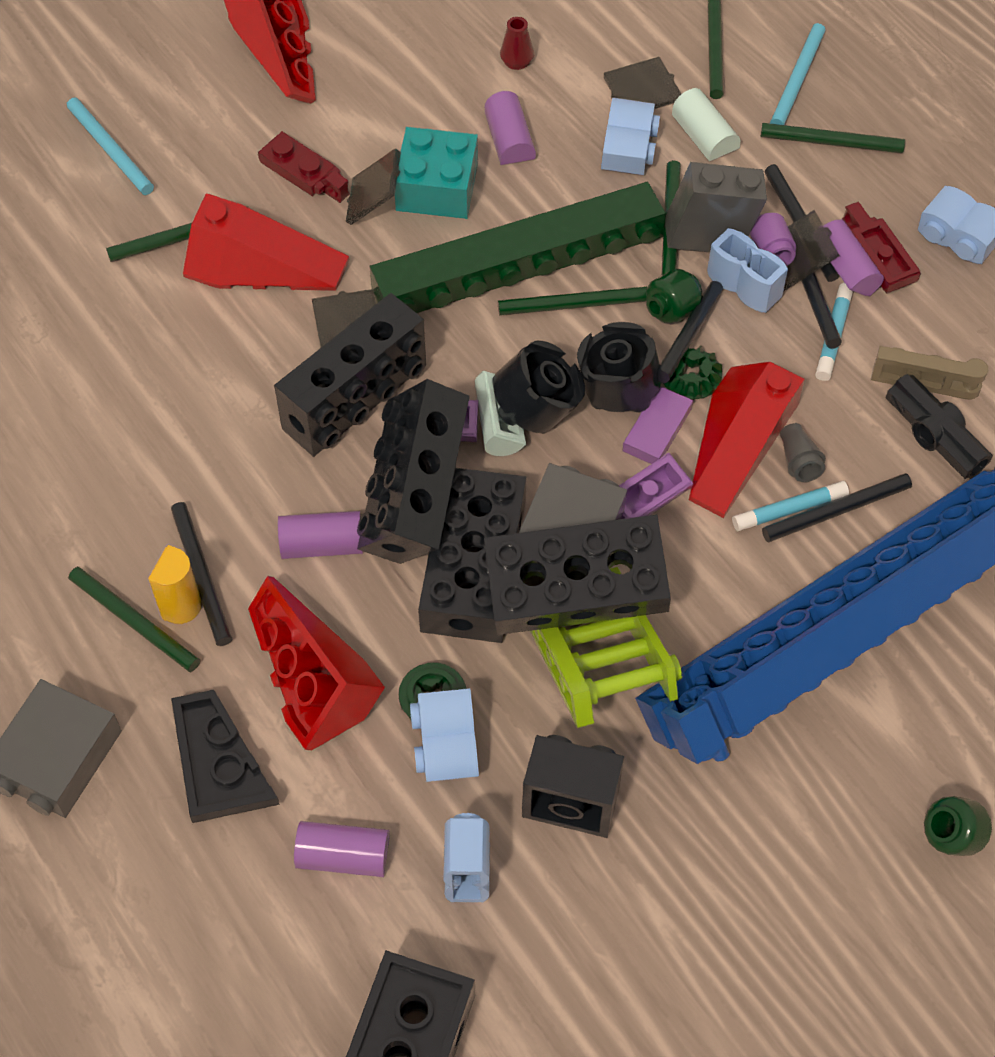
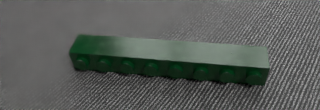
M643 182L370 265L371 289L377 302L392 293L415 313L432 308H441L461 299L477 297L490 290L515 285L519 281L539 275H548L561 268L574 264L580 265L590 259L607 254H616L623 249L642 243H651L663 237L666 213L649 182Z

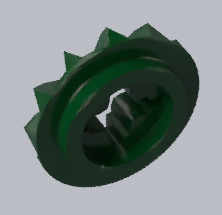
M701 345L697 349L688 348L670 380L663 384L668 390L693 400L705 398L711 395L721 383L722 364L716 360L715 352L707 353ZM687 365L690 368L699 367L698 375L694 372L686 374L685 366Z
M441 663L419 665L410 670L400 684L398 695L401 710L411 720L410 703L418 702L419 693H424L423 691L426 690L434 692L436 689H440L441 686V691L467 689L461 675L448 665Z

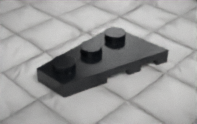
M214 690L171 698L192 823L280 805L278 797L271 785L269 786L258 763L252 753L249 752L235 724Z

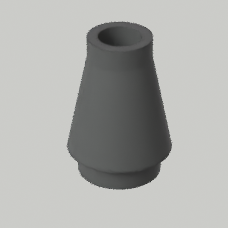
M792 423L785 426L780 432V437L783 441L788 473L799 482H810L817 479L825 471L824 463L826 457L824 453L804 432L800 424Z

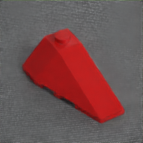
M224 0L228 19L233 29L284 95L291 99L310 104L316 100L313 69L307 63V55L311 53V43L305 40V32L309 29V20L302 0Z
M206 193L191 224L183 276L218 289H231V285L253 286V289H266V286H289L291 290L336 291L350 259L348 255L242 204Z
M772 362L734 366L729 369L712 394L689 501L722 518L726 516L781 430L798 407L805 381L804 378Z
M267 576L248 610L261 650L269 652L275 670L270 674L273 686L281 688L286 703L281 709L285 722L303 748L312 751L364 721L385 689V686L358 653L278 580Z

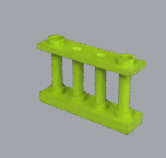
M618 567L610 568L612 572L622 574ZM646 615L599 621L566 630L565 627H554L530 631L577 728L594 724L592 705L597 704L599 698L658 681L670 702L678 700L677 681L682 679L679 661L675 654H668ZM629 630L635 639L583 655H579L578 652H570L572 646ZM644 656L650 665L597 681H592L591 678L584 679V672Z

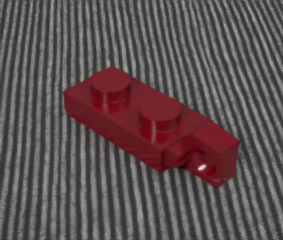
M283 131L258 152L259 161L263 165L312 197L323 192L341 203L350 195V192H348V180L341 175V171L334 164Z
M859 201L847 205L842 220L848 225L883 275L884 280L881 287L885 293H890L917 282L921 275L920 269L884 219L870 218Z

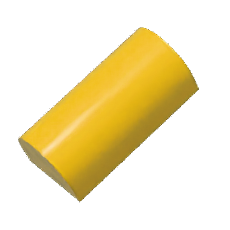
M168 545L165 547L148 579L162 619L174 624H184L190 622L199 614L201 598L188 556L181 549Z

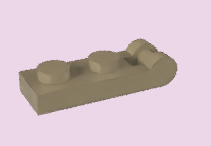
M879 346L871 380L894 385L902 376L906 374L909 376L914 375L932 393L972 400L979 396L982 382L988 373V365L983 360L977 358L961 362L945 359L938 355H925L905 351L897 347Z

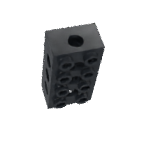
M392 293L379 301L274 385L282 430L313 457L323 449L332 447L338 441L341 434L352 425H358L363 422L374 407L381 402L391 399L401 385L409 379L416 378L426 366L424 319Z
M426 379L386 402L382 411V421H384L382 436L374 448V458L376 459L374 473L369 478L365 494L368 497L366 510L357 526V534L360 536L358 550L398 564L439 550L469 395Z
M455 468L439 550L429 553L418 608L421 633L503 643L504 634H497L494 620L484 538L519 533L526 503V476Z
M658 514L484 538L494 620L498 635L669 612L671 596ZM622 564L629 567L630 571L625 574H616L610 568ZM574 570H581L587 574L581 580H572L567 577ZM531 576H539L544 579L537 586H528L524 583Z
M385 950L346 1057H455L475 999V979ZM413 1011H420L426 1015V1018L417 1024H411L403 1020L407 1014Z

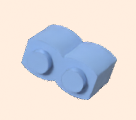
M612 98L601 169L644 175L645 164L653 165L656 143H650L649 140L650 136L657 137L660 121L659 115H653L654 103Z
M944 186L922 212L918 231L929 242L950 247L961 259L982 264L995 248V208L984 203H977L970 195L960 189Z
M729 228L711 244L707 273L712 281L720 282L723 289L736 292L744 304L759 312L766 313L782 298L788 268L778 256L769 251L758 249L754 241L747 235Z
M470 688L419 693L418 702L410 703L412 729H421L423 745L414 747L416 773L425 772L426 782L478 777L479 770Z
M457 814L445 823L443 880L445 882L444 895L450 902H485L489 898L490 825L485 819L476 814Z

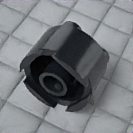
M631 322L609 323L602 326L603 331L592 337L591 333L587 335L578 348L577 360L584 379L585 391L592 407L610 412L632 411L636 413L649 408L651 400L656 396L661 387V382L658 380L660 364L653 338L646 334L643 327Z
M546 341L531 342L528 346L522 348L493 376L494 394L500 406L498 410L499 416L506 424L511 426L518 425L527 431L545 434L582 401L585 396L584 379L575 363L570 367L562 358L566 354L562 349Z

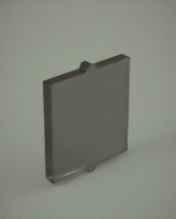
M660 57L604 72L603 75L611 90V99L619 98L654 103V109L674 104L681 95L674 82V74H669Z
M393 149L353 177L350 197L347 199L346 222L350 225L395 196L397 176L400 174L398 169L401 152L398 149Z
M815 210L788 226L796 243V255L794 260L787 266L788 271L783 292L840 256L830 238L832 232L828 227H824Z
M373 289L350 293L340 291L338 295L312 299L320 348L376 305Z

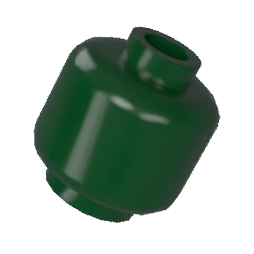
M673 269L651 281L646 288L647 309L653 317L664 324L672 325L690 316L702 298L700 282L694 275L683 269Z
M957 796L942 797L935 801L927 810L924 819V832L928 842L937 851L947 855L972 856L982 851L990 841L992 822L987 810L979 802Z

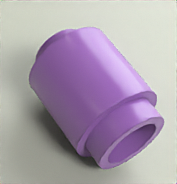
M778 213L760 215L750 232L751 239L758 249L775 254L788 266L795 258L796 243L784 217Z

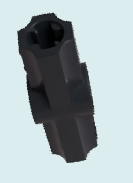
M906 374L902 376L887 391L885 398L912 425V433L919 445L928 451L937 450L964 479H972L990 463L993 455L965 428L966 423L961 411L951 402L941 403L914 375L909 376Z

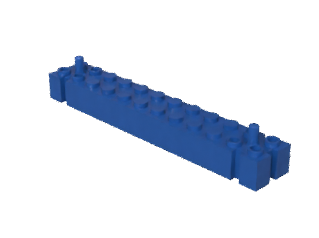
M995 469L991 472L983 471L683 666L681 668L682 679L677 681L678 700L670 702L660 683L635 698L654 741L669 749H678L680 755L696 764L712 758L717 762L724 761L730 755L724 739L729 736L741 738L752 732L754 726L770 715L782 712L787 708L788 703L803 693L818 688L822 680L837 670L852 665L855 658L870 648L883 644L889 635L901 627L916 622L922 613L936 604L947 601L953 592L965 584L980 579L983 572L995 565Z

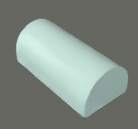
M689 89L676 99L672 108V116L709 162L740 148V137L700 89Z
M482 371L475 379V389L485 451L494 456L514 454L526 445L524 429L518 425H508L501 419L498 412L500 406L496 400L493 388V376L495 374Z

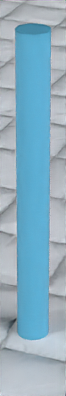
M820 23L812 26L770 121L771 124L785 125L826 31L825 27Z
M76 97L71 98L67 102V108L143 195L150 194L154 189V185L81 101Z

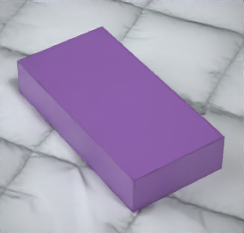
M660 387L656 396L651 400L649 408L642 411L623 442V452L650 464L663 457L692 410L693 400Z

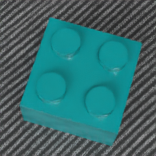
M406 127L394 178L396 211L468 219L478 167V134Z

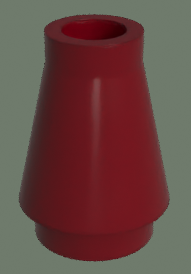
M512 17L507 21V29L500 49V57L510 69H524L534 57V50L528 31V22L522 17Z

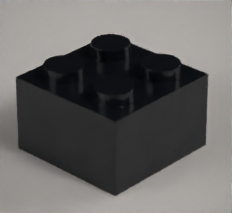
M536 735L523 781L522 817L608 838L620 788L624 756L616 754L614 750L601 745H594L589 748L573 744L571 740L560 735H549L547 737Z

